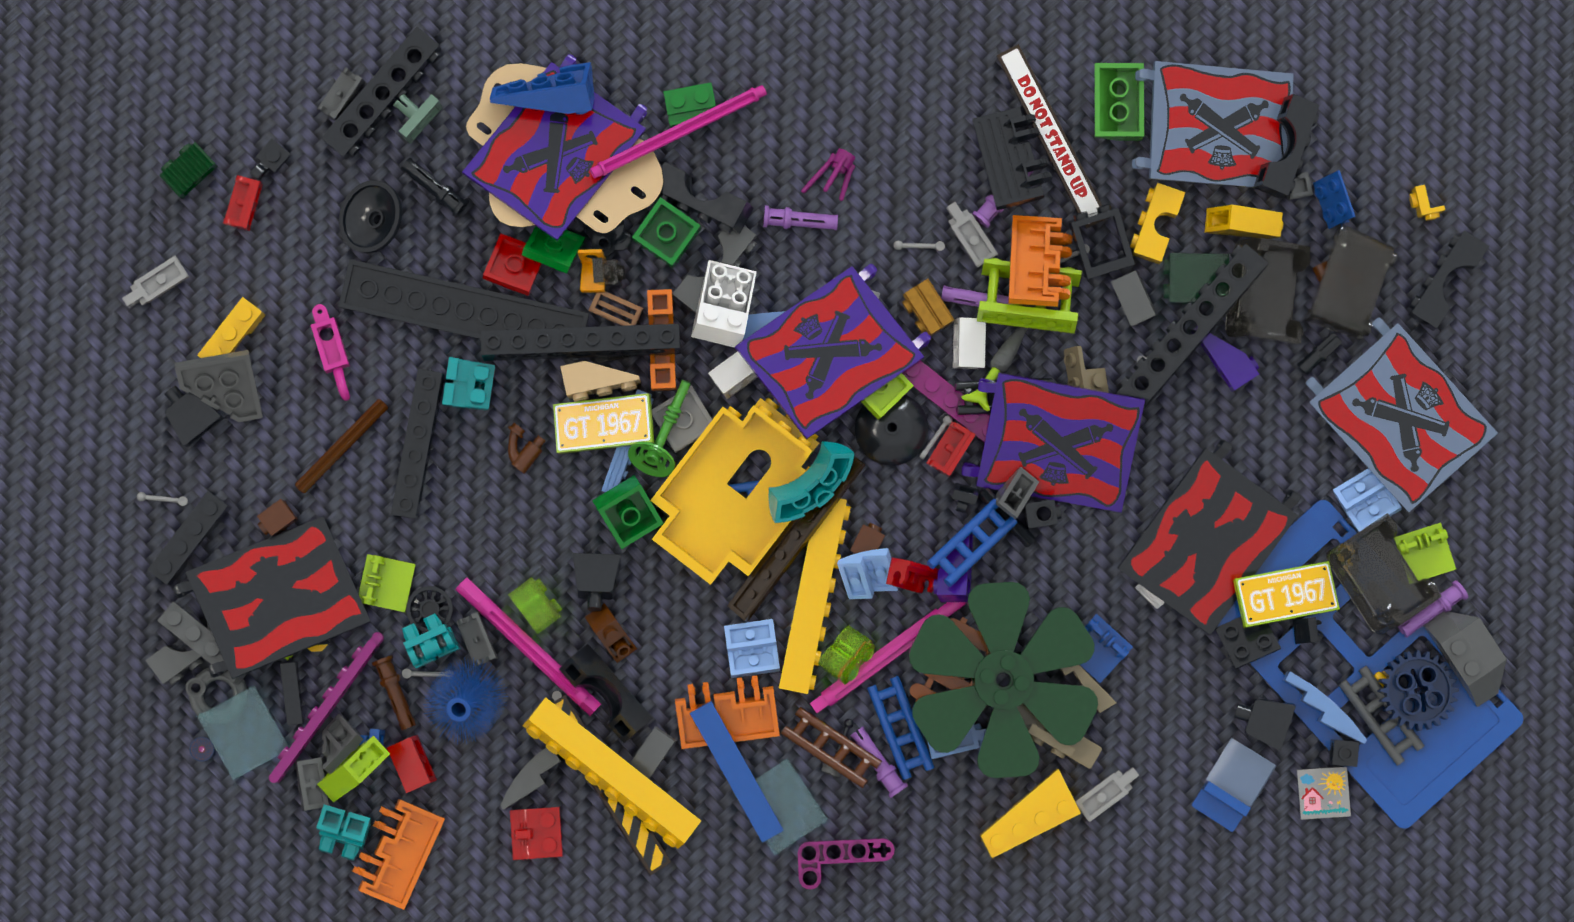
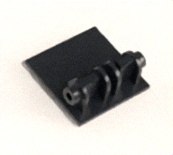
M1238 617L1215 628L1230 657L1233 668L1236 669L1281 649L1269 624L1244 628L1242 618Z

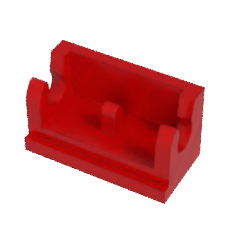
M236 176L223 224L250 231L263 187L260 181Z
M952 421L926 464L950 477L976 434Z
M892 557L886 584L922 594L924 584L928 580L927 592L932 593L934 579L938 578L939 569H931L927 565Z
M418 735L387 747L406 793L437 780Z

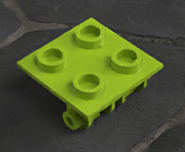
M1441 523L1394 537L1409 584L1456 570L1447 542L1448 534L1443 529Z
M367 554L359 590V597L362 603L405 612L416 564Z

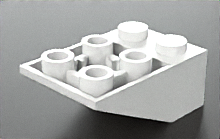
M711 260L708 261L691 337L730 347H735L742 342L748 320L756 271Z

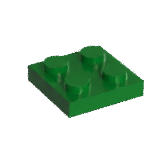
M536 226L523 248L522 256L567 274L578 255V250L581 249L585 237L566 230L557 241Z

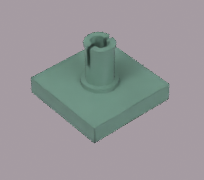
M405 94L401 95L399 99L408 107H405L398 100L394 103V107L409 118L399 130L402 137L409 144L416 139L443 108L439 100L432 94L420 108L409 100Z

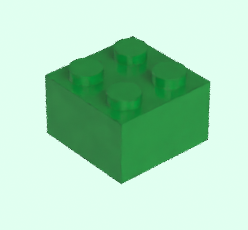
M660 197L632 236V239L668 266L674 268L700 232L701 225Z
M635 475L592 500L621 549L664 524Z

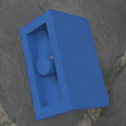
M1210 781L1205 782L1191 804L1193 808L1231 832L1235 830L1242 817L1246 816L1251 809Z

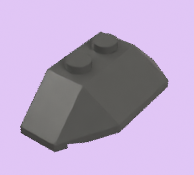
M1443 611L1424 625V628L1451 669H1453V672L1476 707L1498 694L1507 659L1479 617Z

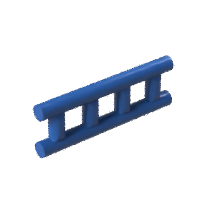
M992 499L927 561V565L931 569H934L939 564L948 574L944 579L947 586L951 587L1017 524V520L1010 516L1005 521L995 511L999 507L996 505V499ZM987 518L998 527L990 536L979 527ZM971 533L982 543L974 552L962 542ZM954 549L965 558L957 568L946 558Z
M896 676L890 679L891 687L878 691L877 686L873 685L868 687L867 690L902 780L912 777L910 769L924 765L925 770L928 771L935 768L922 733L912 717V708L900 677ZM896 695L901 709L887 714L882 700ZM905 718L910 732L896 737L892 723ZM915 742L919 756L905 760L901 746Z

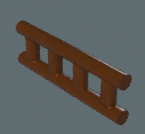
M800 707L795 715L801 718V720L793 730L786 726L781 734L861 788H864L868 780L862 777L870 765L878 769L882 760ZM809 724L821 732L814 743L801 736ZM829 738L841 745V748L834 757L822 750V747ZM849 752L862 759L854 771L842 763Z

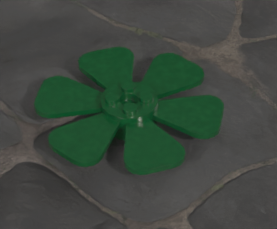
M1016 582L980 584L975 586L968 595L967 603L969 610L990 653L983 656L951 619L940 614L932 615L924 621L909 651V662L920 673L972 678V686L925 695L914 703L912 717L934 750L941 753H949L955 750L961 744L986 705L993 707L977 757V764L981 772L992 778L1027 776L1033 773L1039 765L1038 750L1017 706L1023 703L1053 738L1064 745H1074L1081 741L1098 707L1097 696L1088 687L1034 682V674L1081 665L1093 656L1095 646L1093 639L1073 610L1066 607H1058L1051 610L1021 654L1014 652L1030 601L1026 588ZM1002 672L1006 673L1009 677V682L1004 687H1000L996 682L997 676Z

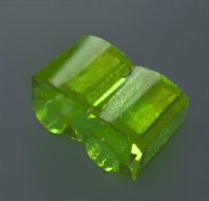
M531 577L508 594V596L535 632L539 634L562 617L559 612L563 609L555 598L549 600L544 592L548 589L540 578L535 581Z
M848 625L838 635L834 644L825 651L818 664L824 671L846 685L849 681L856 678L859 667L872 658L876 646L869 638Z

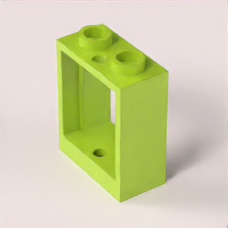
M372 736L358 746L355 751L351 752L334 772L328 773L317 785L334 803L358 786L390 753L375 736Z

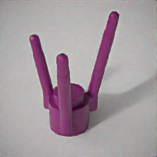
M839 148L836 154H831L828 161L808 181L801 192L805 193L832 164L831 167L834 171L823 191H828L838 173L844 174L847 171L839 196V200L843 201L851 174L856 167L853 165L855 156Z

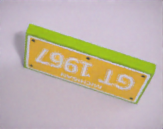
M649 393L553 404L556 451L558 454L631 446L636 442L654 443L651 394Z
M1329 561L1233 580L1244 628L1340 609Z

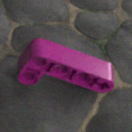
M885 838L804 842L798 848L799 882L805 889L811 890L819 886L821 882V864L887 861L894 855V845ZM868 843H873L872 848H879L881 843H885L886 847H890V851L886 852L884 857L881 856L880 852H872L874 857L868 858L870 853ZM855 844L864 845L866 850L864 856L860 858L854 857L851 853L852 847ZM830 845L839 846L841 854L838 858L831 859L827 856L826 851ZM806 846H812L816 850V856L811 860L804 859L801 854ZM807 871H813L817 875V881L812 885H808L803 881V875Z

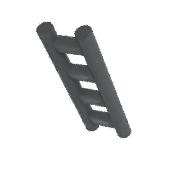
M1367 665L1358 670L1362 678L1352 685L1347 680H1344L1339 684V687L1398 766L1405 761L1401 753L1412 745L1416 751H1419L1425 745L1413 729L1406 730L1405 722L1399 727L1406 738L1394 746L1386 733L1397 726L1398 718L1389 719L1382 725H1379L1371 713L1382 705L1386 707L1387 704L1386 702H1379L1384 697V694L1377 692V690L1383 687ZM1369 685L1377 698L1365 706L1357 693Z

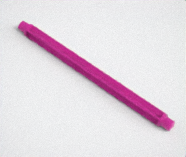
M763 85L756 88L752 87L732 99L602 162H598L596 166L590 168V173L594 179L601 175L605 176L607 173L734 111L759 101V98L767 95Z

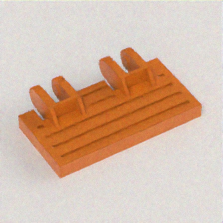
M1013 215L1009 304L1058 307L1060 299L1066 300L1070 298V290L1061 288V286H1069L1071 284V277L1059 274L1060 258H1070L1072 255V249L1065 245L1072 244L1073 237L1070 234L1057 233L1061 232L1062 218Z
M757 675L752 676L751 679L755 697L745 698V686L742 677L737 678L739 702H736L735 691L714 694V707L734 742L780 736L773 686L763 687L764 698L760 699ZM703 682L702 691L706 704L711 701L709 683ZM688 684L690 708L686 706V698L675 699L682 749L708 746L690 715L691 711L704 704L696 705L695 687L693 684Z
M398 799L395 809L403 812L404 815L382 806L379 810L383 815L399 820L396 828H392L381 821H375L373 824L374 827L394 835L393 838L382 835L374 852L375 855L384 859L380 860L363 852L359 855L361 860L378 866L375 874L359 866H354L352 871L373 881V884L362 880L358 888L360 892L404 910L445 818Z

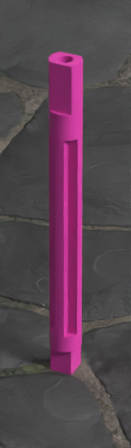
M466 578L457 586L455 590L582 710L591 716L599 708L601 703L584 687L575 688L559 670L561 666L472 581Z
M947 602L939 609L935 608L822 691L821 696L812 701L810 705L817 714L827 706L831 707L909 650L927 618L938 614L950 617L965 606L966 602Z

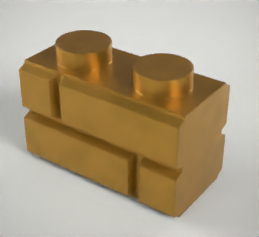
M929 279L924 280L903 294L905 300L902 301V304L908 314L913 312L918 321L915 322V325L921 334L927 332L932 336L954 322L953 316Z

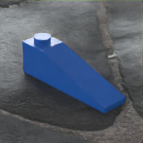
M591 62L559 68L560 73L546 76L545 72L540 73L529 82L520 79L493 87L490 102L565 114H585L592 110L595 100Z

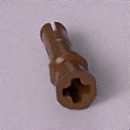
M393 655L372 662V666H376L381 679L379 684L380 686L382 685V688L385 687L402 731L415 726L416 723L399 684L401 676L396 673L392 662Z

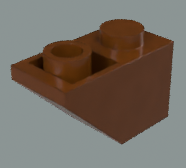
M605 603L602 604L601 611L591 612L585 616L597 637L617 663L637 650Z

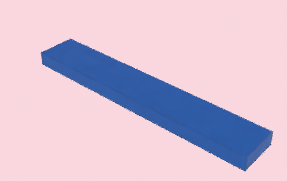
M712 701L691 711V717L761 842L763 843L784 831Z

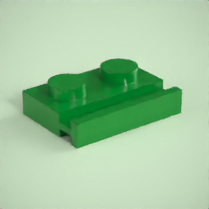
M712 83L663 91L670 127H674L716 106Z

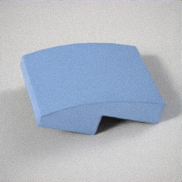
M1369 468L1333 489L1336 498L1359 535L1402 510L1397 499Z
M888 548L864 551L838 560L837 565L849 599H872L876 591H898L899 587L886 584L892 559Z
M773 619L724 626L731 678L780 671Z

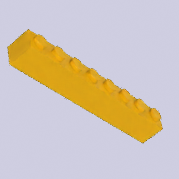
M845 499L838 501L808 541L779 689L808 694L809 690H814L816 676L812 675L813 666H819L821 651H817L818 642H824L826 627H822L823 617H829L831 603L827 602L828 592H834L836 579L831 578L833 568L838 569L837 562L840 560L841 555L836 554L838 544L843 545L846 530H841L843 520L848 521L851 506L846 505L847 500Z
M546 697L523 724L526 732L531 737L540 739L546 744V748L551 753L559 754L565 759L566 764L570 768L583 773L589 783L598 785L604 790L605 795L609 799L617 800L624 806V810L628 814L641 819L647 829L660 834L667 845L677 849L680 848L701 822L699 818Z

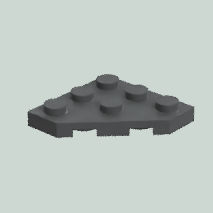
M249 350L175 363L179 388L184 392L196 395L201 398L202 402L216 410L224 411L237 422L263 418Z

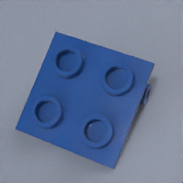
M1340 170L1313 183L1315 195L1319 199L1323 218L1327 223L1328 229L1339 224L1348 223L1350 219L1356 217Z
M1096 614L1085 626L1095 644L1094 653L1086 663L1080 666L1101 683L1116 665L1128 655L1133 646Z

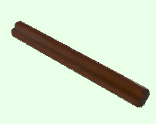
M378 399L295 483L296 488L301 493H306L388 409V406L381 399Z

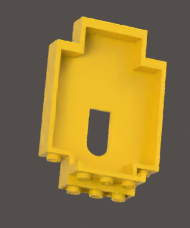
M760 398L755 406L753 405L749 410L748 415L743 421L739 419L742 414L730 406L728 409L722 407L650 500L669 515L652 540L710 585L728 562L732 563L747 576L753 572L791 522L774 523L769 509V488L788 484L803 475L810 467L808 466L805 470L802 466L820 444L816 441L819 437L816 434L806 440L788 415L784 416L777 411L779 405L770 398H767L765 401ZM755 450H763L769 454L771 466L749 496L745 498L727 483L750 453Z

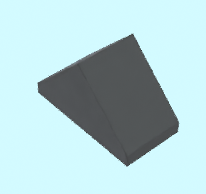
M1019 467L996 493V505L1016 519L1039 481L1022 467Z

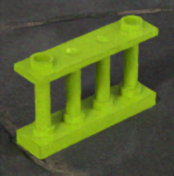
M984 258L981 275L989 276L987 301L979 302L977 322L1075 334L1078 313L1070 311L1071 295L1070 298L1061 300L1060 310L1046 309V306L1036 305V307H1026L1021 304L997 303L999 277L1010 278V262L1002 261L998 258ZM1071 267L1060 268L1059 274L1071 277V284L1062 288L1069 289L1072 294V286L1079 287L1082 270H1075Z

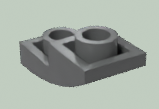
M656 726L630 765L650 780L676 740Z

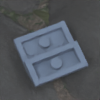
M1231 738L1206 778V781H1210L1251 808L1275 770L1276 765Z

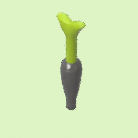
M1018 327L993 356L990 362L991 370L985 379L995 381L998 373H1005L1009 369L1029 328ZM977 389L970 394L961 396L963 400L979 403L984 410L990 411L986 392H980Z

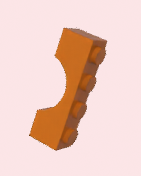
M672 289L647 290L649 325L674 324ZM675 354L650 355L652 391L677 390Z

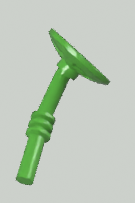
M681 381L672 404L668 405L667 408L669 410L665 411L667 415L663 416L665 420L654 444L650 442H636L629 448L628 457L631 463L643 473L654 477H666L675 469L673 457L663 449V446L673 424L677 423L678 413L682 412L680 408L691 385L688 381ZM638 447H641L639 454H637L636 449ZM669 459L670 464L668 467H666L665 464Z

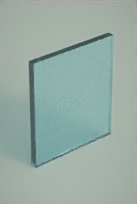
M255 685L197 716L233 780L277 757L286 746L289 747Z
M788 758L783 759L780 764L756 779L784 830L765 841L774 856L821 824H825L828 820Z

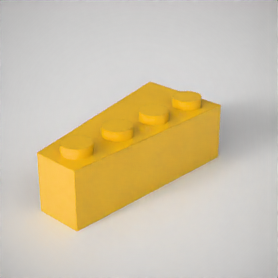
M1056 768L1048 777L980 834L991 858L1081 814L1059 769Z

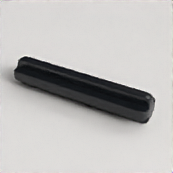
M985 488L978 495L985 505L992 499H996V495L989 488ZM1000 507L995 510L1005 521L1010 517ZM1016 518L1017 524L1010 531L1025 547H1029L1035 542L1036 538Z

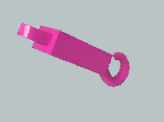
M318 304L312 310L315 323L311 324L323 368L326 373L333 372L341 398L344 401H348L350 394L343 368L349 367L350 364L337 321L334 317L330 318L328 310L324 305ZM326 328L333 329V338L329 341L322 340L320 336L321 330Z

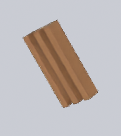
M605 291L596 293L588 311L618 325L629 326L637 324L643 308ZM600 296L635 310V315L599 300ZM596 305L631 319V324L596 309Z

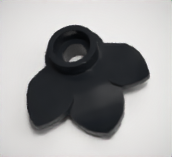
M606 217L603 221H600L603 223H607L608 217ZM624 220L608 233L596 232L588 225L586 226V234L592 240L591 249H602L605 257L612 255L614 251H624L633 241V235L623 232ZM606 242L608 246L601 247L599 243Z

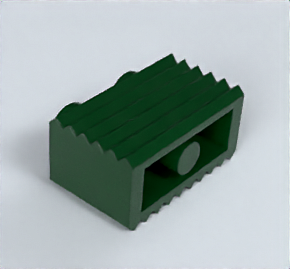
M196 142L192 145L190 143L186 144L179 151L180 156L174 162L169 160L161 168L163 172L159 175L181 199L218 167Z

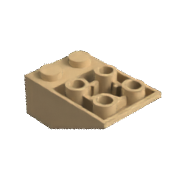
M587 361L560 366L566 395L569 399H573L574 402L588 400V395L596 393L599 397L613 394L612 390L619 388L623 392L637 389L636 385L641 384L638 375Z

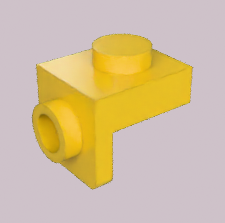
M1425 185L1415 186L1411 190L1412 194H1409L1411 207L1416 208L1418 218L1425 217L1426 221L1440 218V213L1445 211V206L1430 208Z

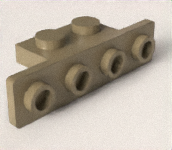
M1075 346L1064 349V363L1066 365L1069 386L1109 393L1105 368L1085 370L1082 347Z
M1023 703L1017 706L1034 743L1040 746L1046 743L1052 747L1050 752L1063 759L1066 755L1089 769L1092 768L1102 750L1099 745L1085 737L1074 745L1061 744L1053 738Z

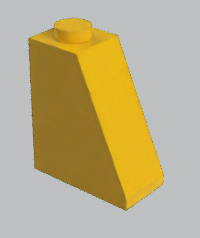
M1238 205L1207 208L1205 233L1264 239L1281 237L1283 213Z

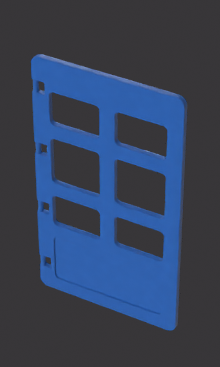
M1326 500L1316 502L1289 527L1255 574L1300 567L1331 539H1335L1358 564V568L1335 588L1340 608L1370 581H1374L1407 619L1424 607L1363 538L1347 523L1333 505ZM1337 522L1347 531L1343 537L1332 527ZM1389 578L1399 588L1394 594L1384 584ZM1237 600L1217 627L1241 617ZM1336 611L1303 617H1316V620L1322 622L1321 625H1317V630L1326 637L1353 667V673L1346 679L1350 685L1362 678L1358 671L1362 667L1367 665L1373 675L1376 672H1382L1388 666V662L1393 661L1396 656L1400 655L1420 636H1424L1443 657L1424 626L1417 629L1407 638L1398 631L1379 650L1368 657L1334 621L1333 614ZM1292 627L1278 640L1281 647L1280 650L1250 664L1284 702L1296 705L1294 713L1319 741L1330 750V740L1343 739L1334 729L1317 721L1322 712L1300 701L1302 694L1296 687L1283 681L1285 675L1278 668L1279 663L1300 645L1295 644L1294 627ZM1447 663L1444 669L1445 671L1451 670V667ZM1452 672L1449 678L1457 679L1452 684V688L1459 689L1458 692L1452 693V696L1458 699V701L1449 704L1454 708V711H1445L1449 718L1443 720L1439 717L1441 725L1435 726L1432 723V729L1426 730L1423 725L1422 731H1416L1415 724L1412 728L1425 745L1422 749L1416 751L1413 745L1401 753L1405 761L1397 766L1372 732L1366 738L1365 744H1359L1357 767L1347 766L1348 773L1398 827L1409 828L1522 725V713L1500 690L1496 695L1503 702L1500 706L1496 708L1488 700L1476 707L1455 673ZM1339 686L1327 696L1339 708L1349 701ZM1420 688L1415 694L1422 692V689ZM1431 693L1429 695V702L1433 706L1437 704V697L1434 693ZM1408 699L1405 707L1409 712L1414 710V703ZM1399 726L1386 733L1394 746L1406 738Z

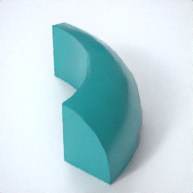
M822 441L815 461L803 475L788 484L770 487L768 494L769 509L774 523L802 518L805 516L804 513L817 506L820 508L834 496L833 492L840 483L846 480L853 463L854 452L842 444Z

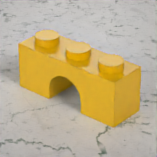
M1157 183L1155 188L1150 187L1145 200L1149 202L1147 211L1142 210L1137 223L1141 225L1139 235L1134 233L1130 248H1133V256L1156 264L1162 262L1170 238L1159 235L1155 230L1154 222L1159 216L1176 218L1185 192Z
M242 297L197 356L204 358L235 352L243 338L254 331L266 314Z

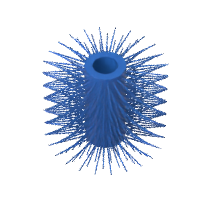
M474 658V674L472 673V676V668L469 669V664L467 673L464 671V667L462 671V667L460 668L459 673V669H456L453 673L450 670L447 673L448 676L443 675L440 682L434 686L437 688V691L432 690L434 691L432 693L436 695L429 699L430 701H427H436L432 704H442L436 707L434 705L424 707L443 710L430 712L441 713L436 718L440 720L437 727L441 725V721L442 723L445 721L442 725L443 727L451 719L447 725L448 727L451 724L447 735L451 730L454 731L455 729L457 731L458 728L460 739L461 725L462 734L465 728L464 735H466V729L468 728L467 733L469 737L470 732V736H473L472 731L474 729H477L480 733L478 727L481 729L482 727L487 728L484 723L485 721L488 725L492 724L491 722L493 721L491 719L497 715L494 712L499 711L497 710L499 708L495 707L499 704L497 701L502 702L504 700H494L496 698L491 697L504 694L491 692L502 689L491 688L496 683L495 681L494 683L489 682L492 676L489 679L486 677L480 683L486 672L480 678L481 671L483 670L478 668L480 672L477 671L478 675L474 671Z

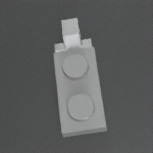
M956 202L947 206L946 209L952 217L948 221L951 226L950 228L976 268L983 265L984 258L991 259L998 255L972 213L970 214L967 209L962 212Z
M173 256L134 281V284L130 286L132 292L122 299L128 308L139 302L143 306L189 278V275L178 258Z
M1134 767L1124 774L1120 770L1115 773L1113 772L1077 799L1075 803L1088 822H1091L1127 795L1128 791L1133 788L1130 782L1136 779L1139 774Z

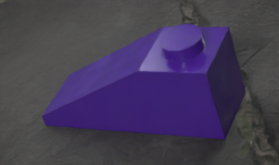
M1198 326L1191 331L1193 334L1197 331ZM1211 333L1200 344L1231 392L1259 375L1257 371L1259 366L1252 356L1248 358L1246 353Z
M971 533L962 542L973 552L974 535ZM956 549L946 557L955 568L965 560ZM940 567L938 579H934L933 583L934 594H937L940 602H967L971 591L972 567L951 587L945 584L944 579L948 574Z

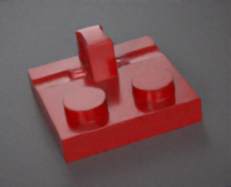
M500 234L483 273V279L529 296L542 263L522 256L523 248L526 245L525 242Z
M560 807L510 810L513 860L563 857Z

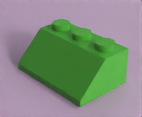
M1094 63L1095 137L1116 141H1142L1144 138V81H1137L1135 79L1136 71L1144 69V63Z

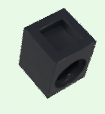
M1054 500L1028 503L1024 506L1027 529L1054 526L1058 524L1057 519H1061L1060 505H1055ZM1044 507L1049 510L1050 517L1047 521H1041L1037 518L1036 512L1039 508Z
M1330 740L1328 764L1357 767L1359 742Z

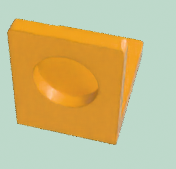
M602 249L578 250V256L582 263L581 293L605 292L607 261ZM595 255L598 258H588L586 256Z

